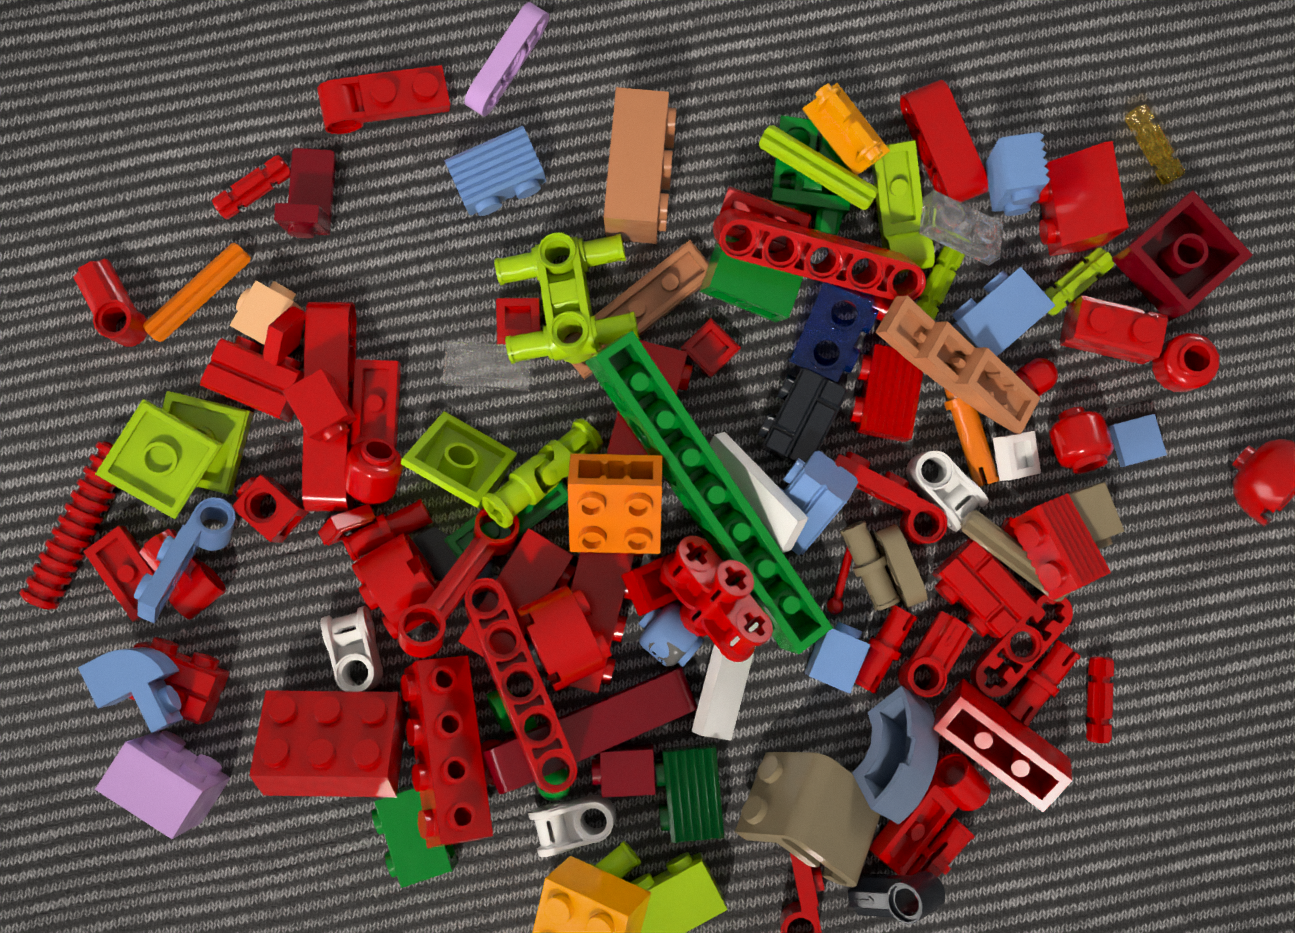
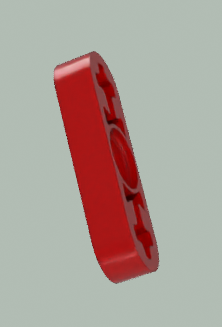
M1044 593L1036 595L1034 599L1038 602L1037 605L1020 619L1006 635L1000 639L997 638L975 662L971 669V681L974 687L991 697H1000L1007 694L1070 624L1073 617V609L1066 597L1062 601L1057 602L1049 599ZM1043 603L1051 605L1056 603L1058 606L1055 609V613L1058 619L1057 621L1047 619L1041 624L1038 629L1046 632L1042 637L1040 632L1034 627L1027 625L1026 621L1029 619L1031 623H1038L1045 615L1044 609L1041 608ZM1024 631L1031 637L1033 646L1029 654L1018 657L1012 652L1010 641L1013 635ZM1001 651L1003 656L1009 661L1016 663L1017 667L1013 669L1011 666L1005 665L998 673V677L1002 680L1000 685L997 686L990 683L986 686L984 683L988 677L984 670L987 667L996 669L1003 663L1004 659L997 657V654Z

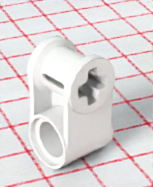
M929 451L920 453L912 457L907 464L906 475L910 484L926 501L936 505L945 513L947 526L955 532L961 528V521L970 511L975 510L978 506L984 507L989 502L981 488L967 477L944 452ZM927 459L936 463L939 471L937 479L932 483L926 481L921 472L922 465Z
M362 606L357 609L356 613L334 619L330 615L322 617V635L329 651L337 685L343 691L367 692L376 688L381 682L383 667L376 644L374 623L368 608ZM356 627L355 630L342 633V631ZM358 660L362 661L368 669L367 680L362 685L356 684L350 676L351 667Z
M591 795L567 802L550 803L528 812L530 820H535L541 845L537 848L539 857L553 856L576 847L598 843L606 839L611 833L616 819V809L613 803L607 797L602 798V795ZM592 808L599 809L605 814L607 823L601 828L590 827L584 820V812Z

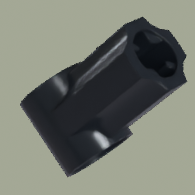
M920 871L913 875L861 873L857 886L850 887L847 891L849 905L856 910L857 915L892 917L904 924L918 922L939 910L945 902V889L942 882L936 875L928 871Z

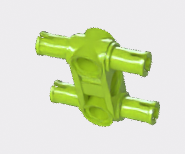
M552 233L542 239L540 244L532 247L529 253L494 259L496 275L500 286L537 277V280L540 281L546 325L543 326L541 331L505 337L507 354L511 364L549 356V359H554V361L564 360L571 364H579L601 350L602 345L610 344L630 331H633L637 338L640 339L634 311L597 320L592 314L586 272H589V267L626 261L621 233L589 241H583V238H578V236L570 237L564 233ZM561 255L569 256L567 260L560 264L552 263L555 258ZM573 332L582 333L580 339L574 343L563 342L565 337Z

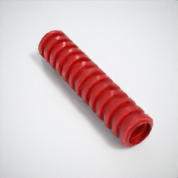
M106 441L97 442L95 447L99 450L97 454L92 453L89 459L92 463L90 466L86 465L84 467L85 477L79 478L76 482L80 486L79 489L71 492L70 496L73 500L72 502H66L64 506L67 510L66 514L59 515L57 520L60 522L59 527L54 526L51 531L54 535L53 539L46 540L45 545L48 548L46 551H41L38 556L41 562L33 565L32 570L35 573L27 577L26 583L28 587L22 588L19 592L26 602L47 610L58 608L60 603L57 598L64 596L66 590L63 588L64 585H69L72 581V578L69 576L70 573L76 572L79 567L76 561L84 558L85 554L82 550L90 546L89 536H95L97 532L95 528L96 523L101 524L104 519L101 516L102 511L107 512L110 507L107 504L108 499H114L116 496L113 490L117 486L95 475L114 444Z

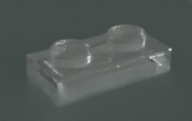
M933 190L923 198L919 234L990 266L1000 259L1004 223Z
M446 340L442 380L444 385L530 391L532 359L511 364L506 345Z

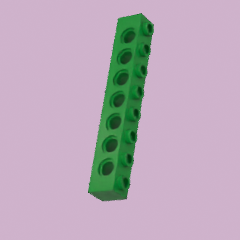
M630 331L620 336L588 358L585 363L648 455L662 456L663 477L713 550L723 562L736 560L743 563L752 573L754 587L750 595L769 616L773 626L772 636L779 647L799 655L833 628L634 332ZM740 577L734 580L736 584L739 582Z

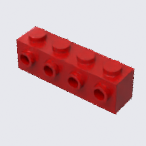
M468 655L417 660L404 669L405 674L401 677V694L403 700L408 701L410 719L407 720L406 735L409 745L414 746L416 764L412 768V782L415 791L420 792L422 810L418 813L420 836L423 839L426 838L427 848L493 836Z

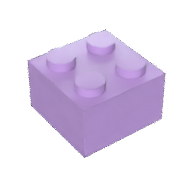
M158 731L126 741L95 790L173 839L203 822L230 780V777L221 772V764L213 758L203 754L196 756L184 748L186 743L177 735L168 731Z

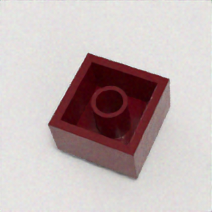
M1192 190L1172 204L1112 257V260L1161 314L1168 315L1169 322L1192 310L1253 254Z

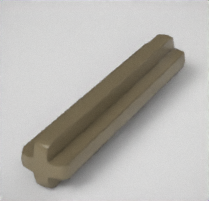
M970 511L961 521L962 532L1048 596L1049 592L1045 591L1044 586L1039 582L1038 575L1035 574L1036 568L1031 566L1032 560L1027 558V552L1022 550L1023 546L979 511ZM1066 595L1057 598L1053 601L1060 602L1065 598Z

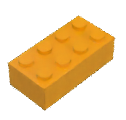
M570 856L545 878L532 933H641L651 892Z

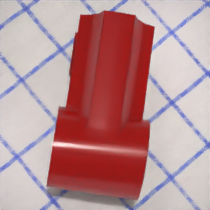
M102 259L100 261H90L79 267L77 274L73 278L93 313V324L97 332L122 346L133 347L140 344L148 334L143 327L147 319L135 308L112 263L107 259ZM126 316L127 320L124 328L116 331L118 320Z
M168 528L164 532L155 535L139 551L154 572L161 563L156 560V557L163 542L168 536L173 538L177 536L174 529ZM193 556L168 600L182 616L192 620L227 590L215 571L205 563L199 562Z
M939 611L910 659L900 666L898 672L900 686H903L919 697H933L940 694L946 686L948 673L974 631L956 617ZM920 665H925L931 674L929 684L923 689H920L914 682V672Z

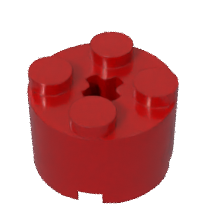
M405 532L379 546L351 565L355 575L362 583L358 587L362 598L371 610L377 607L381 609L385 615L382 617V621L389 634L395 640L398 638V623L402 613L412 605L425 604L440 584V581H435L429 569L431 566L421 550L409 535H405ZM427 620L411 622L405 628L406 634Z
M565 585L517 608L520 617L528 614L531 622L524 625V628L544 671H547L548 675L556 673L558 677L550 682L555 692L605 668L604 660L612 655L602 633L596 630L592 632L585 617L591 615L592 611L581 589L571 592L570 588Z

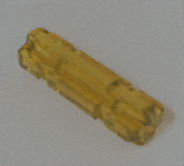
M1144 104L1131 110L1125 116V121L1131 132L1136 130L1138 133L1135 139L1150 165L1157 166L1158 170L1155 173L1161 184L1167 185L1181 178L1185 174V169L1179 158L1173 159L1172 154L1175 152L1159 124H1153L1151 120L1155 117L1150 108Z

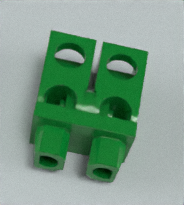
M781 115L777 128L815 150L818 129L810 119ZM820 133L818 152L849 170ZM775 157L770 201L815 216L814 230L837 236L841 222L849 211L850 202Z

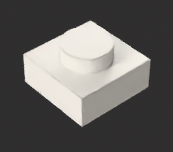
M1035 431L993 438L999 481L1014 480L1041 473Z

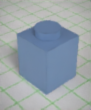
M837 622L835 629L832 628L817 640L804 673L850 694L870 644L859 640L862 631Z

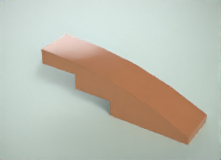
M908 296L895 297L875 332L909 362L968 405L1015 434L1023 432L1040 397L989 348H975L949 322H935Z

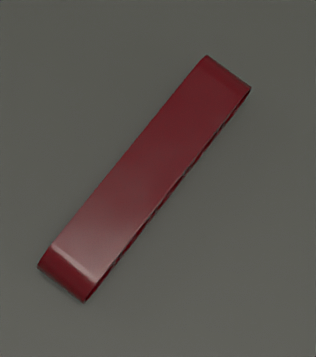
M680 666L559 717L558 720L577 763L696 710L698 706L684 671ZM547 722L525 733L532 740H544L549 735V724ZM516 736L482 751L498 794L510 792L534 781ZM559 759L547 760L542 767L543 777L565 768V764Z

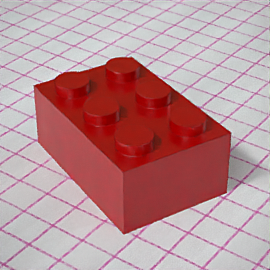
M265 690L249 774L250 778L263 796L397 797L407 712L399 692Z

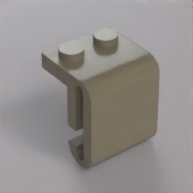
M766 752L763 761L758 767L757 776L748 799L743 805L735 833L747 841L778 843L810 867H819L820 863L825 866L822 874L824 878L839 885L856 887L881 814L870 809L853 774L834 759L814 752Z

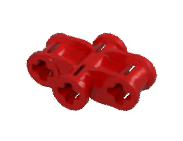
M698 536L685 537L677 545L676 554L670 555L664 560L660 568L661 577L683 603L679 615L684 627L689 632L702 637L708 635L721 654L733 662H743L749 659L754 653L755 646L765 644L770 639L773 632L772 622L750 595L754 587V578L750 570L743 563L736 560L723 562L705 539ZM699 552L702 554L698 560L692 561ZM682 567L681 571L675 576L674 571ZM737 577H740L739 582L731 587L730 584ZM701 611V615L694 621L692 617ZM757 622L759 624L758 627L750 632L749 628ZM738 636L740 640L734 646H731L730 642Z

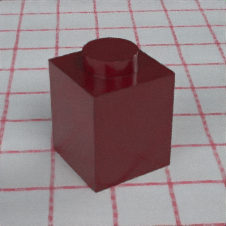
M653 744L613 746L600 752V758L592 759L593 786L601 785L602 798L655 795Z

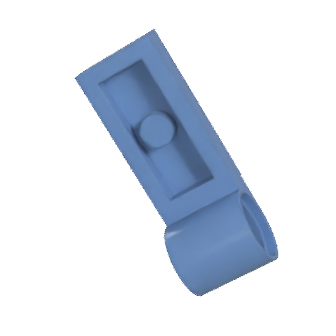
M214 497L201 501L194 509L186 525H182L175 538L168 536L165 539L156 557V560L161 563L153 576L148 573L143 576L134 593V598L138 599V617L152 623L156 622L198 547L214 551L222 549L230 542L235 522V511L229 502ZM208 519H217L224 524V527L218 530H211L206 528L202 522Z

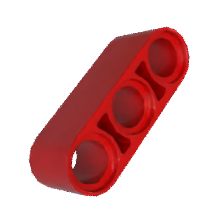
M941 79L901 95L900 108L912 139L916 141V149L942 206L949 208L988 191V179L985 169L946 82Z

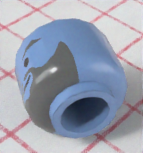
M670 602L662 609L658 608L645 614L638 623L644 629L639 638L640 645L666 667L674 666L676 663L683 667L704 642L703 638L696 636L684 627L679 615L681 606L676 602Z

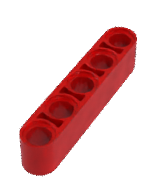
M740 209L723 211L713 223V234L724 253L734 259L894 300L896 296H908L915 300L925 289V273L908 256L896 251ZM732 226H746V233L739 241L728 242L725 240L726 233ZM779 236H786L788 238L787 244L782 251L777 253L768 252L769 244L774 238ZM821 247H828V255L822 262L817 264L810 263V258L815 250ZM863 258L869 259L866 270L857 275L852 274V267L858 260ZM908 269L909 272L906 280L901 284L893 285L895 275L901 270Z
M308 302L305 311L304 378L319 369L325 370L332 375L352 409L357 344L355 305L353 302ZM351 424L347 425L350 429L348 433L329 443H326L324 439L319 442L309 438L303 429L302 500L304 509L307 512L352 510L354 498L346 492L344 482L346 458L353 447L350 445Z
M477 579L466 590V614L535 783L544 792L552 794L562 792L569 788L576 779V761L504 588L494 579ZM480 592H490L497 598L498 605L492 611L481 612L474 607L472 600ZM501 632L509 634L515 641L513 651L504 655L495 653L489 645L492 636ZM516 674L527 676L532 682L531 693L521 698L510 694L506 682L511 676ZM533 716L544 718L550 728L548 737L541 741L530 739L524 730V724L527 719ZM549 759H559L567 767V777L562 784L552 785L544 779L542 767Z

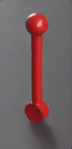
M846 547L834 596L827 602V609L831 614H839L844 608L841 599L852 562V556L848 547Z

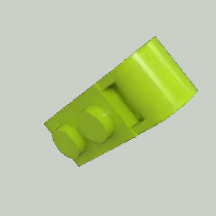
M911 140L887 144L886 146L890 152L871 165L874 186L878 189L875 198L882 248L908 256L921 269L932 268L935 261L934 246L931 234L925 226L916 141ZM904 269L899 271L898 273L909 272V270Z

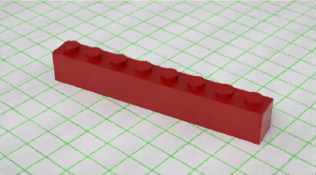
M639 340L676 396L679 389L687 391L693 366L685 364L688 352ZM618 411L607 454L648 455ZM580 552L570 590L571 592L576 589L582 590L592 611L591 615L585 617L592 632L596 630L602 633L609 649L611 648L612 641L621 642L627 617L619 614L623 599L631 600L621 575L630 572L634 557L643 558V553ZM605 659V668L568 686L598 693L601 683L610 685L616 659ZM556 673L547 676L549 681L558 678Z

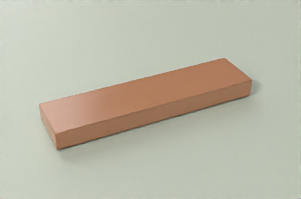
M689 240L594 316L597 320L634 311L640 336L700 289L709 262L692 241ZM573 332L563 342L574 343L580 339L582 333ZM585 361L579 364H572L584 380L593 374Z

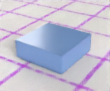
M1155 414L1108 426L1120 467L1167 455Z

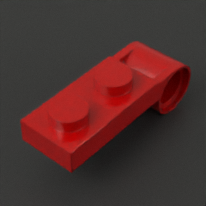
M442 65L333 79L323 82L317 87L325 130L331 134H346L357 131L366 122L449 112L450 101Z
M847 452L846 456L837 454L832 458L837 467L841 466L857 477V489L904 512L900 519V530L906 540L914 544L934 543L944 536L947 530L945 513L936 505L918 497L917 493L907 489L910 483L906 479L887 471L882 476L868 469L871 462L852 452ZM919 512L927 514L933 524L931 532L925 537L919 535L914 528V518Z
M951 753L944 756L936 764L932 781L920 804L900 824L890 820L870 845L869 850L895 874L905 875L957 807L964 811H973L980 808L987 801L990 795L989 782L964 755Z
M790 853L799 901L792 902L783 909L780 916L781 933H791L788 926L796 918H805L812 923L813 926L809 933H822L817 911L819 904L816 892L825 891L820 865L819 867H810Z

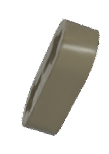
M893 524L875 531L874 535L880 554H884L888 564L885 566L904 607L907 609L927 601L925 586L900 528Z

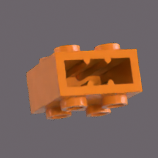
M570 454L568 474L570 552L660 554L662 456Z

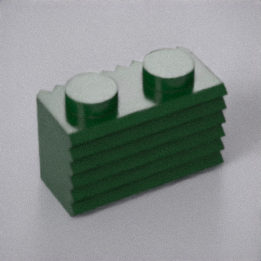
M708 743L662 748L663 759L655 760L657 787L666 786L667 803L659 804L661 831L670 830L671 843L725 838L715 744Z

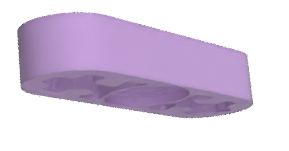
M531 2L526 3L521 8L470 85L465 97L466 106L482 116H487L493 110L542 36L549 20L547 12Z

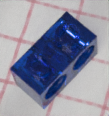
M824 282L789 362L838 382L843 371L851 373L861 349L854 347L860 332L869 334L879 310L872 307L875 295ZM847 300L856 306L858 313L850 320H842L835 315L833 306L839 301ZM829 340L838 346L840 353L834 358L826 359L818 354L816 345L821 341Z

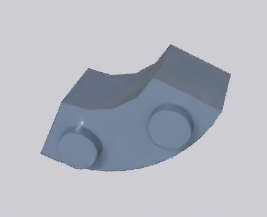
M900 686L868 711L872 725L871 744L862 763L852 772L870 809L897 824H900L914 811L927 792L936 769L939 748L938 732L933 729L935 718L929 704L903 686Z

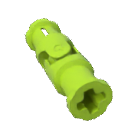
M576 419L572 423L569 432L558 441L551 440L538 454L515 469L509 475V481L495 493H486L482 497V505L488 515L499 526L503 528L510 527L513 524V517L529 504L536 505L559 484L562 478L568 477L570 454L597 453L602 449L603 441L597 430L586 420Z

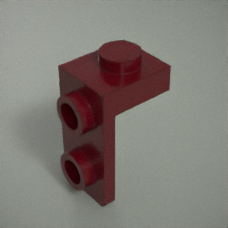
M294 148L292 151L288 203H275L274 220L292 237L313 238L314 235H330L336 154L332 150Z

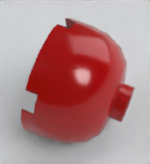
M1286 439L1270 440L1257 450L1249 445L1234 461L1232 466L1239 471L1232 482L1233 496L1239 507L1249 517L1265 527L1272 520L1265 514L1268 511L1274 513L1276 509L1280 512L1295 496V441Z

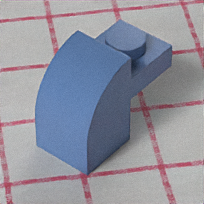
M147 647L114 650L78 667L98 709L115 705L133 696L151 733L168 728L183 720L179 712L181 709L180 698L174 688L166 685L164 679L179 672V669L164 653Z

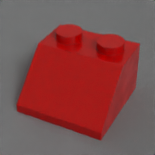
M1113 141L1103 142L1047 162L1045 167L1049 171L1046 176L1050 178V181L1039 194V200L1035 202L1040 203L1043 218L1039 225L1040 238L1044 245H1048L1049 256L1101 248L1129 228Z

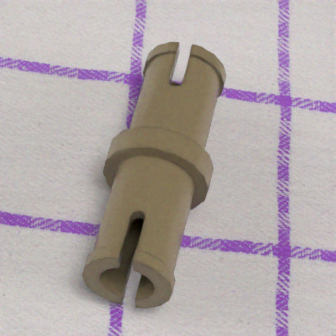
M864 520L841 529L840 534L843 536L854 560L855 566L852 569L856 577L861 576L872 600L874 610L879 611L895 605L901 599L897 595L885 568V565L888 564L884 554L879 555L866 526L867 523Z

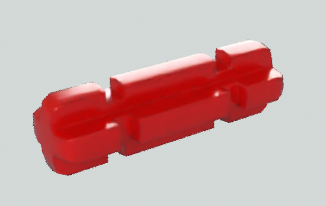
M279 155L272 157L264 163L266 166L264 169L261 170L258 167L230 186L233 189L228 193L224 190L215 196L212 200L214 207L223 218H232L240 212V206L248 207L273 190L272 184L277 182L280 185L290 178L291 170L286 162Z
M1094 656L1089 659L1088 675H1092V681H1088L1087 717H1090V722L1086 723V739L1093 743L1105 744L1109 743L1112 739V724H1109V719L1113 715L1114 683L1110 682V677L1114 676V661L1109 657Z

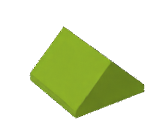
M443 411L405 454L400 464L482 510L484 508L482 497L486 493L493 494L497 491L514 462L517 453Z

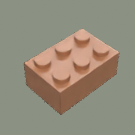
M616 87L604 208L606 237L621 233L623 241L657 244L658 231L666 232L669 194L661 193V189L670 190L673 151L665 150V148L674 149L677 108L668 107L669 92Z

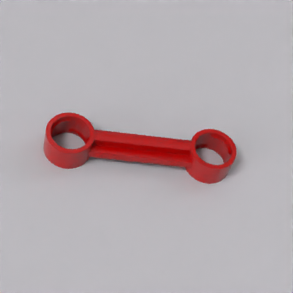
M484 508L480 510L475 519L473 540L426 603L412 605L400 616L398 642L403 651L418 658L429 657L439 651L444 642L445 621L464 597L469 585L478 578L493 556L506 554L515 546L519 531L517 515L513 517V524L509 527L511 534L508 537L492 539L481 531V527L485 523L494 520ZM427 620L433 623L439 631L432 640L418 642L407 636L405 628L413 621Z

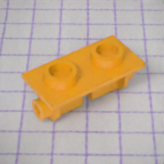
M827 83L821 87L815 94L817 98L803 107L802 110L850 172L858 176L890 152L889 148L838 83L833 86Z

